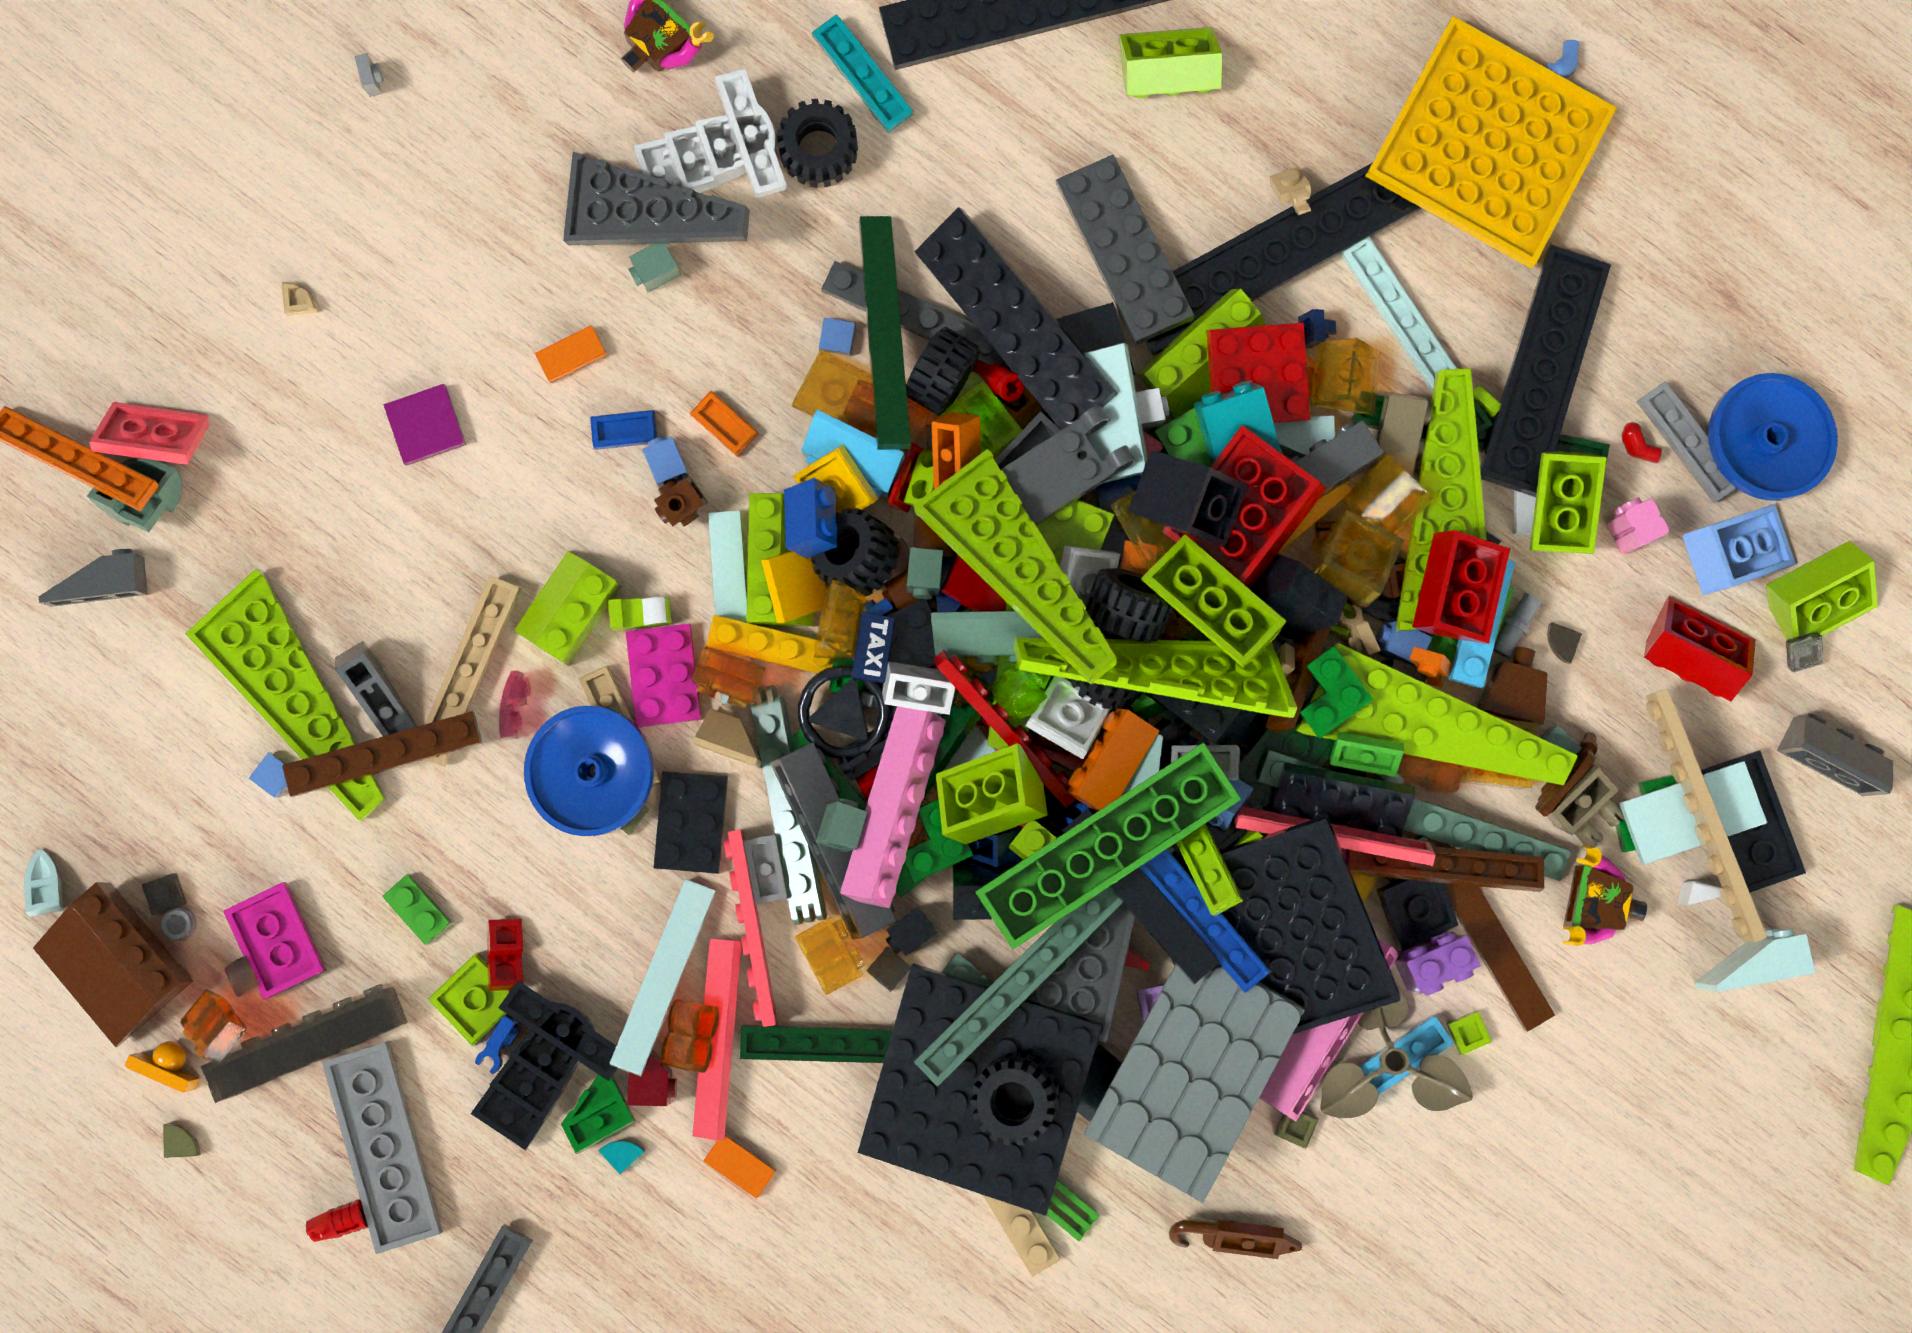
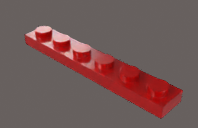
M945 650L934 657L936 667L1007 745L1011 746L1018 743L1022 746L1042 783L1062 805L1067 808L1076 799L1067 794L1071 786L1069 785L1070 779L1063 771L1057 774L1052 769L1053 761L1042 748L1036 751L1029 743L1032 741L1030 735L1021 725L1015 728L1008 719L1011 715L999 701L993 704L986 696L989 694V691L978 678L972 681L965 673L968 668L956 654L950 657Z

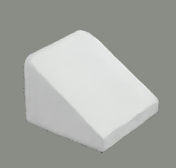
M1685 881L1682 883L1678 905H1692L1721 897L1720 888L1697 881Z

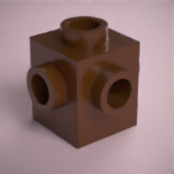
M690 476L684 478L679 483H676L674 479L658 489L661 495L654 499L657 507H655L656 513L665 524L669 522L672 527L680 522L685 527L699 517L696 511L709 503ZM676 499L681 501V508L676 504Z

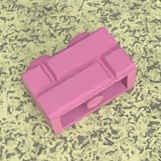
M1640 497L1613 510L1614 517L1607 520L1608 522L1606 523L1611 536L1616 537L1615 543L1621 554H1627L1668 534L1669 531L1664 518L1658 516L1660 511L1655 501L1648 499L1642 502Z

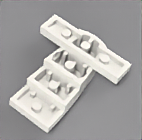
M746 69L715 77V84L726 115L695 121V126L664 133V138L634 146V153L641 173L666 180L670 184L679 187L685 186L694 189L698 193L722 185L746 173L755 198L786 190L787 185L775 154L776 138L773 124L765 110L757 103Z

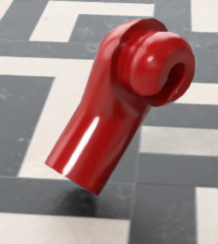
M1627 423L1621 434L1627 453L1632 457L1657 464L1660 460L1662 449L1646 444L1641 426L1638 423Z

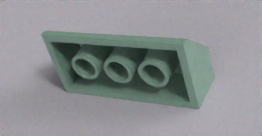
M1016 611L931 613L935 656L945 650L950 657L956 654L963 663L964 658H977V663L991 664L996 663V657H1009L1010 663H1017L1014 651L1016 637L1043 638Z

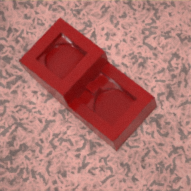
M522 919L488 920L487 960L489 991L511 990L517 980L523 983Z

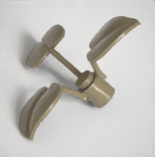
M1397 986L1401 994V1001L1366 1011L1358 1021L1360 1027L1365 1030H1373L1378 1027L1380 1029V1033L1387 1045V1049L1379 1057L1380 1067L1366 1076L1363 1070L1353 1063H1340L1332 1067L1323 1081L1320 1110L1322 1113L1336 1118H1354L1368 1113L1378 1100V1091L1369 1081L1384 1072L1390 1075H1399L1408 1071L1417 1076L1412 1083L1413 1096L1418 1104L1431 1111L1448 1110L1471 1101L1473 1095L1466 1076L1449 1058L1437 1054L1427 1055L1422 1059L1419 1071L1409 1065V1057L1404 1050L1394 1048V1043L1391 1041L1385 1026L1397 1027L1408 1014L1407 998L1400 987Z

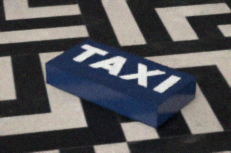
M869 613L860 614L851 678L885 683L894 618Z

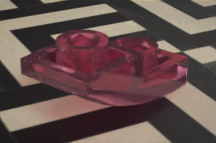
M518 670L510 672L501 698L499 733L500 738L504 740L519 738L518 730H522V718L520 711H515V707L528 705L527 697L531 696L529 678L524 677V673Z

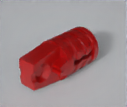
M978 360L972 370L983 378L982 387L1008 402L1017 400L1024 391L1025 386L1018 378L1019 374L1014 373L998 362L990 366Z
M360 1199L337 1208L329 1209L327 1212L306 1221V1233L313 1242L340 1238L343 1235L368 1228Z

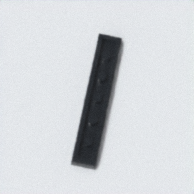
M1086 809L1061 832L1064 834L1090 817L1092 813ZM1139 868L1109 886L1193 985L1220 963Z

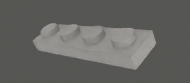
M1666 381L1637 401L1638 405L1713 503L1718 502L1736 489L1717 468L1710 451L1708 436Z

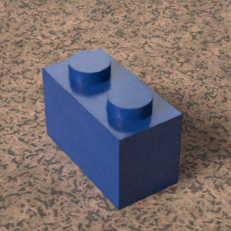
M812 478L784 489L786 549L809 558L836 548L835 488L816 478Z

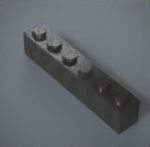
M382 984L364 990L365 997L353 1002L352 997H348L332 1004L334 1010L326 1014H322L321 1010H317L303 1016V1023L292 1027L290 1023H286L272 1029L273 1036L261 1040L260 1036H256L241 1042L242 1049L230 1053L228 1048L210 1055L211 1062L202 1065L201 1069L214 1102L218 1103L407 1024L408 1021L395 988L389 987L384 989Z

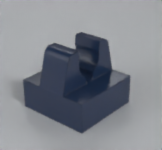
M1312 309L1298 317V323H1304L1305 348L1311 349L1329 338V334H1337L1336 321L1324 319V310Z

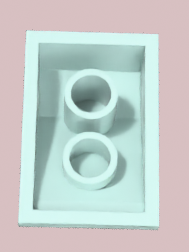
M1793 928L1765 929L1767 938L1757 942H1745L1694 982L1695 988L1721 992L1815 974L1807 934L1794 933Z

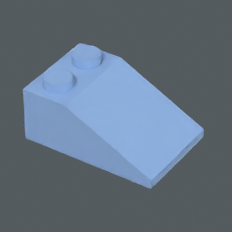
M1775 504L1682 534L1702 595L1727 589L1796 564Z

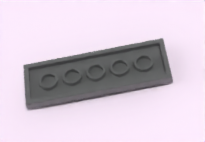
M1114 154L1056 179V185L1135 345L1194 320V314Z

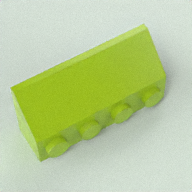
M1231 289L1136 374L1149 390L1159 388L1161 397L1166 396L1169 414L1173 419H1176L1194 408V403L1202 401L1203 395L1211 393L1206 331L1265 326L1266 323L1260 311L1242 289Z
M749 493L746 622L757 626L814 627V612L785 623H777L761 560L790 551L786 549L784 494Z
M1184 535L1141 579L1241 667L1256 659L1277 637L1286 622L1285 619L1187 535Z

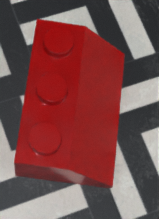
M1456 530L1434 533L1412 628L1442 637L1489 644L1511 548Z
M1669 596L1646 640L1644 658L1649 660L1654 666L1663 667L1677 674L1682 680L1693 682L1707 689L1712 695L1732 702L1753 675L1756 639Z

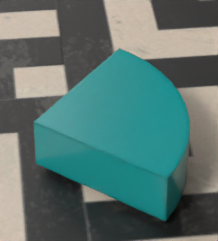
M614 1141L604 1145L598 1151L621 1174L646 1150L634 1142Z

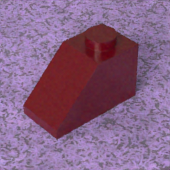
M653 1049L642 1076L628 1072L627 1105L667 1107L671 1104V1098H676L677 1078H672V1069Z

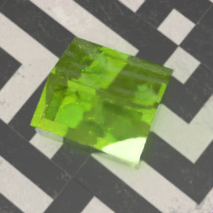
M983 380L959 397L938 417L940 418L951 412L980 416L981 453L988 449L992 452L993 457L1006 449L1022 432L1021 428Z

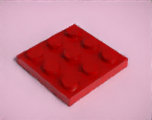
M1304 323L1206 331L1211 392L1221 391V394L1232 391L1235 384L1252 381V384L1257 383L1264 387L1273 423L1310 420Z

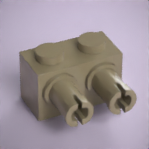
M1592 765L1546 817L1560 830L1570 835L1575 834L1584 845L1595 847L1597 844L1592 839L1595 838L1597 842H1600L1603 835L1588 820L1598 811L1609 826L1618 825L1620 821L1616 817L1618 816L1623 820L1624 816L1621 808L1611 797L1619 789L1599 767Z

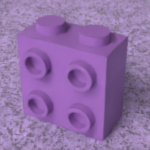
M1448 931L1431 938V943L1426 946L1416 945L1405 951H1400L1401 957L1395 961L1406 989L1418 992V994L1425 993L1426 996L1444 989L1442 984L1451 980L1460 982L1474 975L1472 970L1481 966L1468 936L1458 935L1455 932L1448 933Z

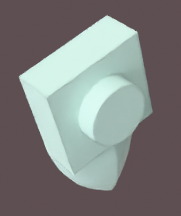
M38 849L28 864L24 880L25 912L30 917L63 910L62 880L58 877L56 866L49 855L42 849Z

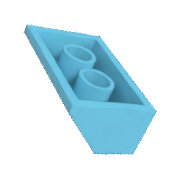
M816 410L801 450L803 456L807 458L805 462L810 465L839 446L844 445L878 499L881 495L889 498L905 459V453L898 449L877 450L876 438Z

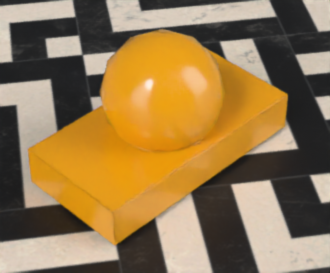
M172 1041L163 1042L158 1045L152 1057L141 1052L130 1054L124 1065L134 1072L182 1093L196 1089L200 1078L180 1070L185 1064L186 1053L180 1044Z

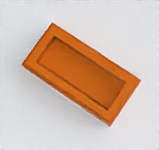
M592 325L535 353L550 383L607 356Z
M712 391L689 413L691 417L736 457L759 435L751 425Z
M726 1134L724 1140L716 1141L703 1162L756 1199L776 1172V1169Z

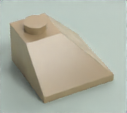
M719 706L718 711L709 709L694 738L693 744L761 768V758L746 726L741 719L736 718L738 712L723 706Z

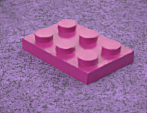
M681 624L625 631L636 726L642 728L702 720L691 625Z
M287 882L277 884L223 911L263 1000L269 999L327 971Z

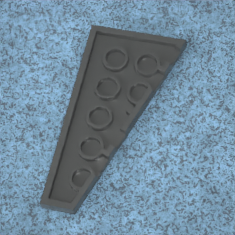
M573 152L563 241L568 246L747 241L750 210L745 205L714 195L701 194L685 186L679 187L670 184L666 180L628 168L622 169L612 166L608 162L599 159L593 160L584 157L580 153Z
M1124 903L1026 998L1036 1003L1102 1023L1103 1026L1098 1041L1106 1043L1109 1038L1135 916Z

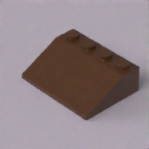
M96 882L68 906L33 947L34 951L115 1047L120 1046L193 982L192 978L112 883Z

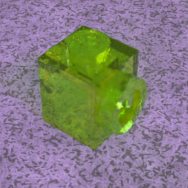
M1017 662L988 686L997 703L1017 722L1033 714L1038 709L1039 704L1048 697L1041 686L1045 682L1039 673L1019 670Z

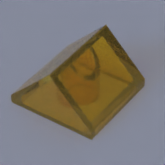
M1357 337L1318 343L1310 405L1373 415L1375 412L1381 352Z
M1387 453L1342 501L1357 518L1388 545L1434 497Z
M831 581L823 598L813 657L854 658L860 614L863 613L865 606V594L840 581Z

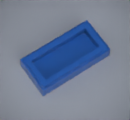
M654 410L590 417L594 450L646 445L649 441L657 438Z

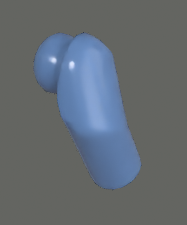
M1564 41L1562 58L1558 59L1556 63H1548L1546 68L1563 78L1573 74L1578 65L1579 41Z

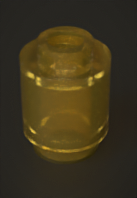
M1177 610L1173 611L1168 620L1169 630L1173 639L1180 641L1183 637L1187 641H1197L1202 632L1192 623L1187 628H1181L1179 625L1188 620Z

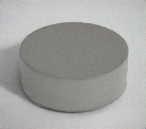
M185 908L168 910L160 922L163 935L173 941L188 939L193 935L197 926L195 915Z

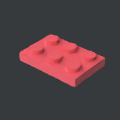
M113 402L89 443L92 452L188 465L209 427L208 415Z

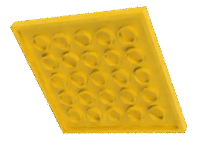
M1452 16L1365 176L1532 269L1546 246L1617 107Z

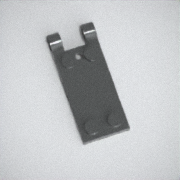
M1097 405L1087 410L1077 421L1001 469L1006 475L1012 490L1020 498L1026 513L1036 526L1135 463L1136 459L1127 445L1114 450L1105 460L1101 461L1087 439V436L1103 428L1110 421L1102 405ZM1082 451L1087 453V457L1084 460L1078 458L1079 453Z

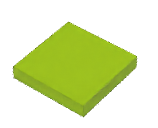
M475 953L428 1000L471 1046H475L501 1021L504 1015H507L498 1007L510 990L489 991L488 963L479 953Z

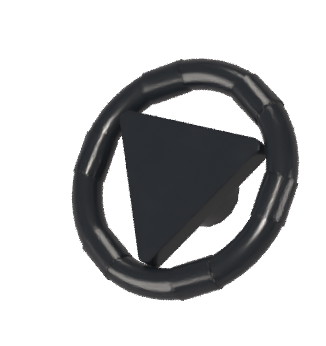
M848 665L829 667L817 673L805 685L798 702V721L803 735L809 743H814L815 747L819 748L824 755L836 759H842L844 756L847 759H853L863 752L866 754L871 752L870 748L883 740L891 720L890 705L884 704L883 686L877 682L854 678L849 680L811 716L809 715L814 694L822 684L844 677L851 678L852 666ZM857 680L868 688L878 703L879 716L874 732L870 737ZM811 723L864 740V742L843 748L830 745L817 733Z

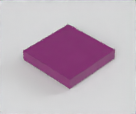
M445 384L383 404L403 464L406 466L466 445Z

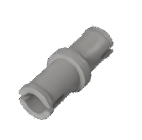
M1528 593L1523 594V598L1512 616H1507L1504 621L1506 626L1494 644L1493 650L1506 658L1511 657V653L1522 635H1527L1530 630L1528 625L1539 606L1542 605L1539 599Z

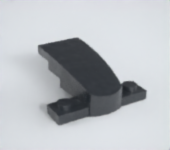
M517 980L498 1008L530 1029V1031L510 1054L509 1060L489 1084L490 1087L473 1109L471 1115L526 1151L557 1104L579 1063L608 1082L611 1080L618 1067L610 1065L617 1045L597 1033L591 1020L581 1010L567 1004L552 1003Z

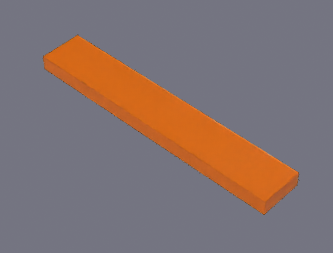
M6 406L0 411L1 442L138 511L143 509L159 487L155 480L99 452H92L91 448Z

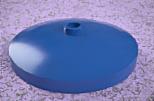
M1764 373L1740 381L1726 391L1718 400L1709 421V447L1717 468L1735 488L1758 499L1782 501L1797 497L1811 490L1828 474L1837 453V428L1828 405L1813 388L1788 375Z
M577 706L561 711L551 717L539 728L532 738L524 762L525 787L536 811L556 829L577 836L604 835L628 824L645 805L654 779L652 752L641 730L621 713L599 706ZM593 765L596 767L595 777L590 774V769Z

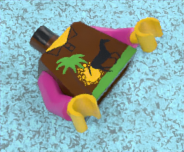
M630 0L624 21V35L627 43L632 48L621 60L633 73L645 62L650 64L657 72L663 69L669 70L687 66L702 48V42L712 41L714 34L712 31H706L702 36L701 31L706 25L705 22H695L690 27L663 0Z
M1582 845V848L1586 850V857L1584 859L1577 858L1576 860L1577 863L1583 865L1575 866L1563 924V929L1569 931L1570 938L1568 941H1563V945H1592L1612 938L1616 930H1624L1627 918L1638 921L1645 919L1647 903L1631 899L1633 885L1626 882L1625 874L1613 862L1603 856L1598 848Z

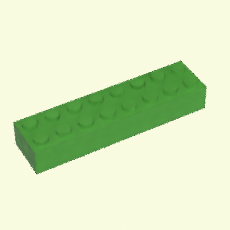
M1203 742L975 891L1011 949L1014 950L1240 801L1241 798Z

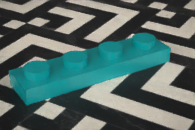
M837 14L812 32V37L887 133L894 130L913 115V110Z

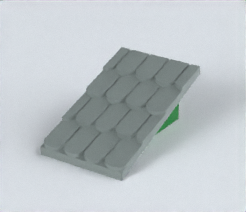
M1175 964L1088 1124L1084 1135L1204 1203L1251 1111L1280 1060V1056L1305 1011V1007L1261 982H1258L1249 991L1244 993L1220 964H1217L1193 985Z

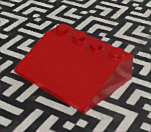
M1242 425L1210 467L1249 485L1226 547L1165 527L1162 532L1175 542H1178L1184 535H1187L1248 589H1251L1327 488Z

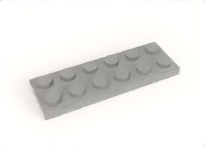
M389 1041L323 1061L322 1065L375 1253H382L441 1234L443 1231Z

